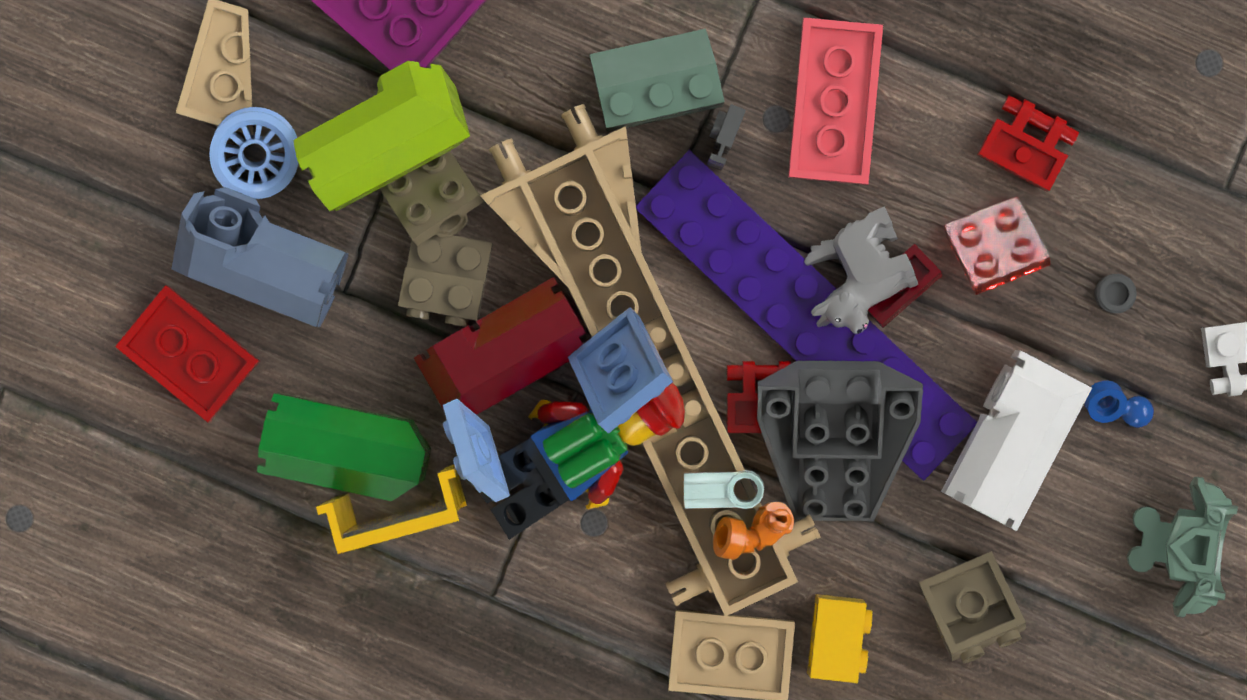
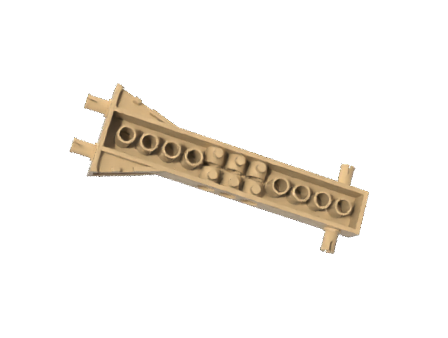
M585 104L574 107L581 122L580 124H577L571 109L561 114L577 146L574 148V151L533 171H526L512 138L502 142L508 155L507 159H505L499 145L496 144L489 149V152L492 154L504 182L501 183V186L480 196L569 288L592 337L629 307L640 316L673 383L681 394L685 409L684 423L681 428H672L663 436L655 435L643 442L646 452L699 561V564H697L698 569L665 584L670 594L685 588L671 595L676 606L703 592L709 591L710 594L714 592L726 617L797 583L798 580L787 559L789 556L788 552L821 537L816 527L801 533L815 525L809 514L795 522L790 534H784L772 546H766L761 551L754 548V553H742L735 560L717 557L713 549L714 533L719 521L723 517L743 520L746 528L749 529L752 526L753 517L762 506L759 502V504L749 509H685L684 473L739 472L745 469L642 255L626 126L604 137L603 135L598 136L585 109ZM748 478L740 479L735 483V494L741 500H751L756 496V492Z

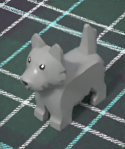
M885 206L870 212L863 220L848 223L845 228L838 232L833 240L821 241V245L811 246V252L804 260L807 266L826 260L839 259L847 275L846 283L834 290L824 302L815 306L811 311L813 316L822 315L816 323L818 327L832 323L835 327H847L854 334H860L867 328L869 323L867 310L870 307L893 296L903 288H912L919 285L907 254L889 258V252L885 251V246L881 244L883 240L892 242L898 239Z

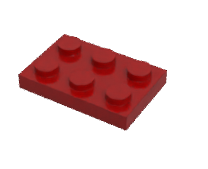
M169 285L163 287L115 346L207 423L213 420L260 362L256 356Z

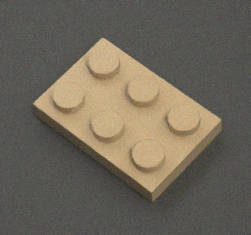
M675 609L668 691L764 700H788L795 621L731 614L725 617L724 614Z

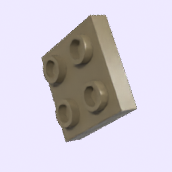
M451 151L380 188L417 246L435 234L440 238H447L457 234L467 224L468 218L466 214L484 202Z

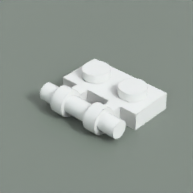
M1247 322L1201 328L1206 367L1222 366L1223 378L1210 379L1212 395L1227 393L1229 397L1242 395L1243 391L1247 390V374L1240 375L1238 364L1247 362Z

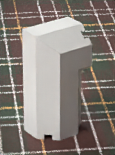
M1015 350L1011 355V358L1017 361L1013 368L1005 364L1000 371L983 407L990 410L989 415L980 414L973 432L941 490L942 493L953 497L955 500L997 520L1015 531L1018 530L1092 389L1021 350Z

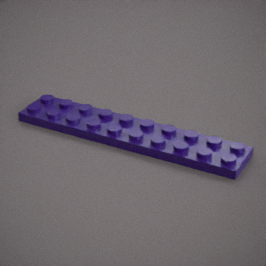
M690 150L636 205V210L795 361H879L922 383L921 422L902 460L921 480L924 481L976 426L977 421L870 320L867 328L860 334H854L847 327H835L832 323L818 327L816 323L822 315L813 316L811 311L815 306L824 302L836 288L812 265L807 266L804 263L805 259Z

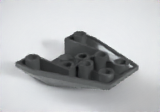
M796 361L758 382L757 421L794 520H801L810 514L813 521H874L921 422L922 383L879 361Z

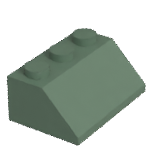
M706 29L589 54L606 132L616 131L625 126L629 128L715 109L724 105L725 101L717 65Z

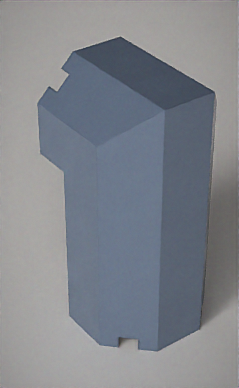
M225 187L215 189L214 195L204 197V192L194 193L181 214L171 269L189 278L304 323L321 327L335 298L333 293L336 285H340L349 253L269 223L266 216L261 217L259 213L260 205L257 200Z

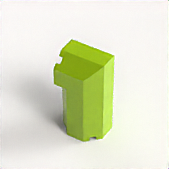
M406 61L379 77L377 95L293 140L297 161L302 171L307 168L309 169L313 178L308 182L313 192L329 211H339L453 150L470 137L457 88L441 65L430 64L431 68L420 67L419 62Z

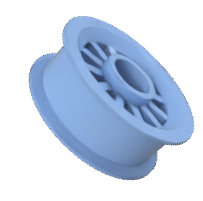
M262 107L239 109L228 115L219 124L214 133L209 152L212 171L224 188H229L254 199L271 197L282 191L291 182L296 173L298 161L293 140L297 138V135L284 117L270 109ZM248 125H256L255 135H251ZM262 126L270 129L264 137L260 136ZM241 128L245 136V139H243L235 131ZM275 134L280 138L278 141L269 143ZM230 138L239 146L226 144V142ZM250 144H259L265 149L266 157L259 162L249 161L244 155V148ZM284 147L285 154L271 151ZM225 152L238 155L226 159ZM271 160L283 162L281 168H279ZM240 163L241 165L235 172L230 168V166ZM265 167L274 173L270 178L267 176ZM245 169L249 170L248 180L240 177ZM255 171L259 172L260 181H253Z

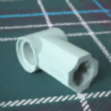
M753 471L684 473L685 509H749L759 504L763 498V480ZM748 478L754 481L758 489L756 496L751 500H741L738 498L734 491V485L738 480Z

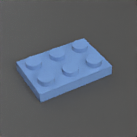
M631 307L568 356L598 424L607 433L628 421L633 413L652 398L659 396L673 382L640 316Z

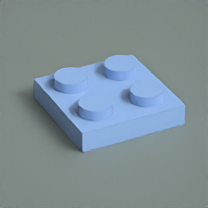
M458 399L444 404L443 408L447 420L443 422V428L447 438L455 446L457 456L453 458V462L461 479L470 481L479 493L484 492L495 502L509 497L510 493L489 425Z

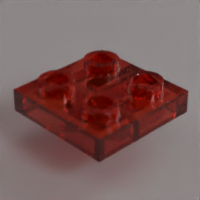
M1018 196L944 225L945 235L976 295L1051 265L1050 256Z

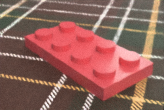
M803 18L788 178L860 185L869 184L883 25Z

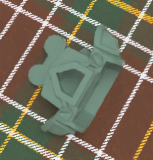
M1193 477L1189 485L1195 510L1179 508L1171 523L1160 521V515L1156 509L1145 506L1138 508L1132 518L1134 526L1143 533L1141 545L1133 547L1127 554L1128 564L1135 571L1147 572L1153 567L1155 561L1163 562L1166 564L1169 579L1185 582L1173 602L1174 614L1181 618L1185 617L1186 614L1203 613L1211 606H1216L1218 600H1225L1226 596L1220 578L1222 549L1229 520L1237 514L1238 506L1232 505L1231 499L1226 498L1221 488L1212 483L1205 482L1203 477Z

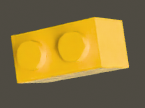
M815 595L807 674L810 678L858 683L859 673H866L868 650L862 649L863 634H870L872 610L866 609L867 603L863 599Z

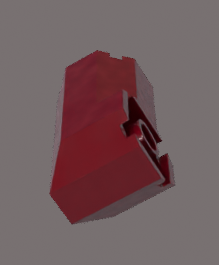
M554 277L476 321L480 329L475 331L473 326L469 327L468 325L426 350L430 356L428 359H426L424 354L414 357L415 362L442 408L444 404L458 399L473 413L478 415L569 362L568 356L583 345L580 337L585 335L586 331L562 291L556 294L553 292L552 288L558 286Z

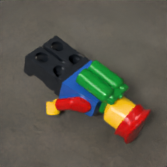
M672 382L659 396L652 398L633 413L628 421L618 425L610 433H607L598 424L592 409L587 408L581 402H550L548 400H540L528 417L531 420L532 418H538L544 423L543 427L532 434L530 438L498 455L508 490L521 483L524 488L490 509L510 540L569 500H575L585 491H587L589 504L585 505L586 509L606 506L624 470L621 459L628 454L627 444L631 446L640 445L655 435L663 436L667 434L672 428L679 429L684 423V403L677 386ZM480 492L486 504L493 501L484 492ZM506 509H507L508 513L510 514V516L512 517V519H513L514 522H512V521L508 518V516H507V514H506Z

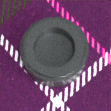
M1110 274L1099 280L1095 287L1094 296L1097 305L1102 310L1118 314L1129 310L1133 306L1137 292L1130 278L1122 274Z

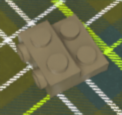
M436 234L419 246L412 240L398 306L407 308L405 316L429 320L430 312L446 315L445 323L464 327L469 325V319L478 321L493 243L454 235L440 238Z
M992 551L919 582V588L952 661L961 658L964 664L975 661L985 654L983 648L998 642L1000 648L1012 645L1022 638L1020 632L1026 630L1025 619Z

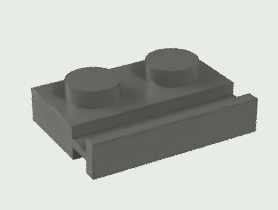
M730 104L727 113L719 110L709 137L716 139L713 149L718 150L717 155L711 154L707 166L720 171L723 169L727 159L721 157L722 153H729L746 109Z

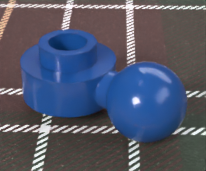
M1100 381L1091 386L1092 389L1084 405L1091 418L1095 421L1108 423L1122 416L1129 426L1135 428L1144 427L1151 422L1154 409L1148 399L1141 396L1127 399L1121 387L1113 381Z

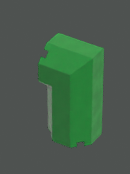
M282 393L273 394L271 402L279 404L276 411L268 410L265 417L258 449V458L266 459V463L257 465V473L393 501L425 480L432 448L424 439L413 420L371 413Z

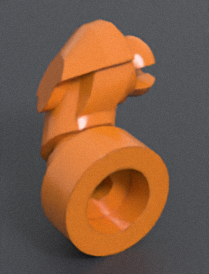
M781 502L767 503L758 509V512L753 517L752 526L749 529L746 528L743 520L723 517L719 521L714 533L713 549L715 555L735 560L742 553H754V548L761 551L766 546H772L784 534H790L792 531L794 517L791 510Z

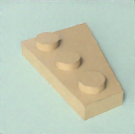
M208 0L176 114L219 126L231 113L239 109L252 107L248 9L219 0ZM248 125L251 135H253V125ZM241 128L236 130V132L243 133Z

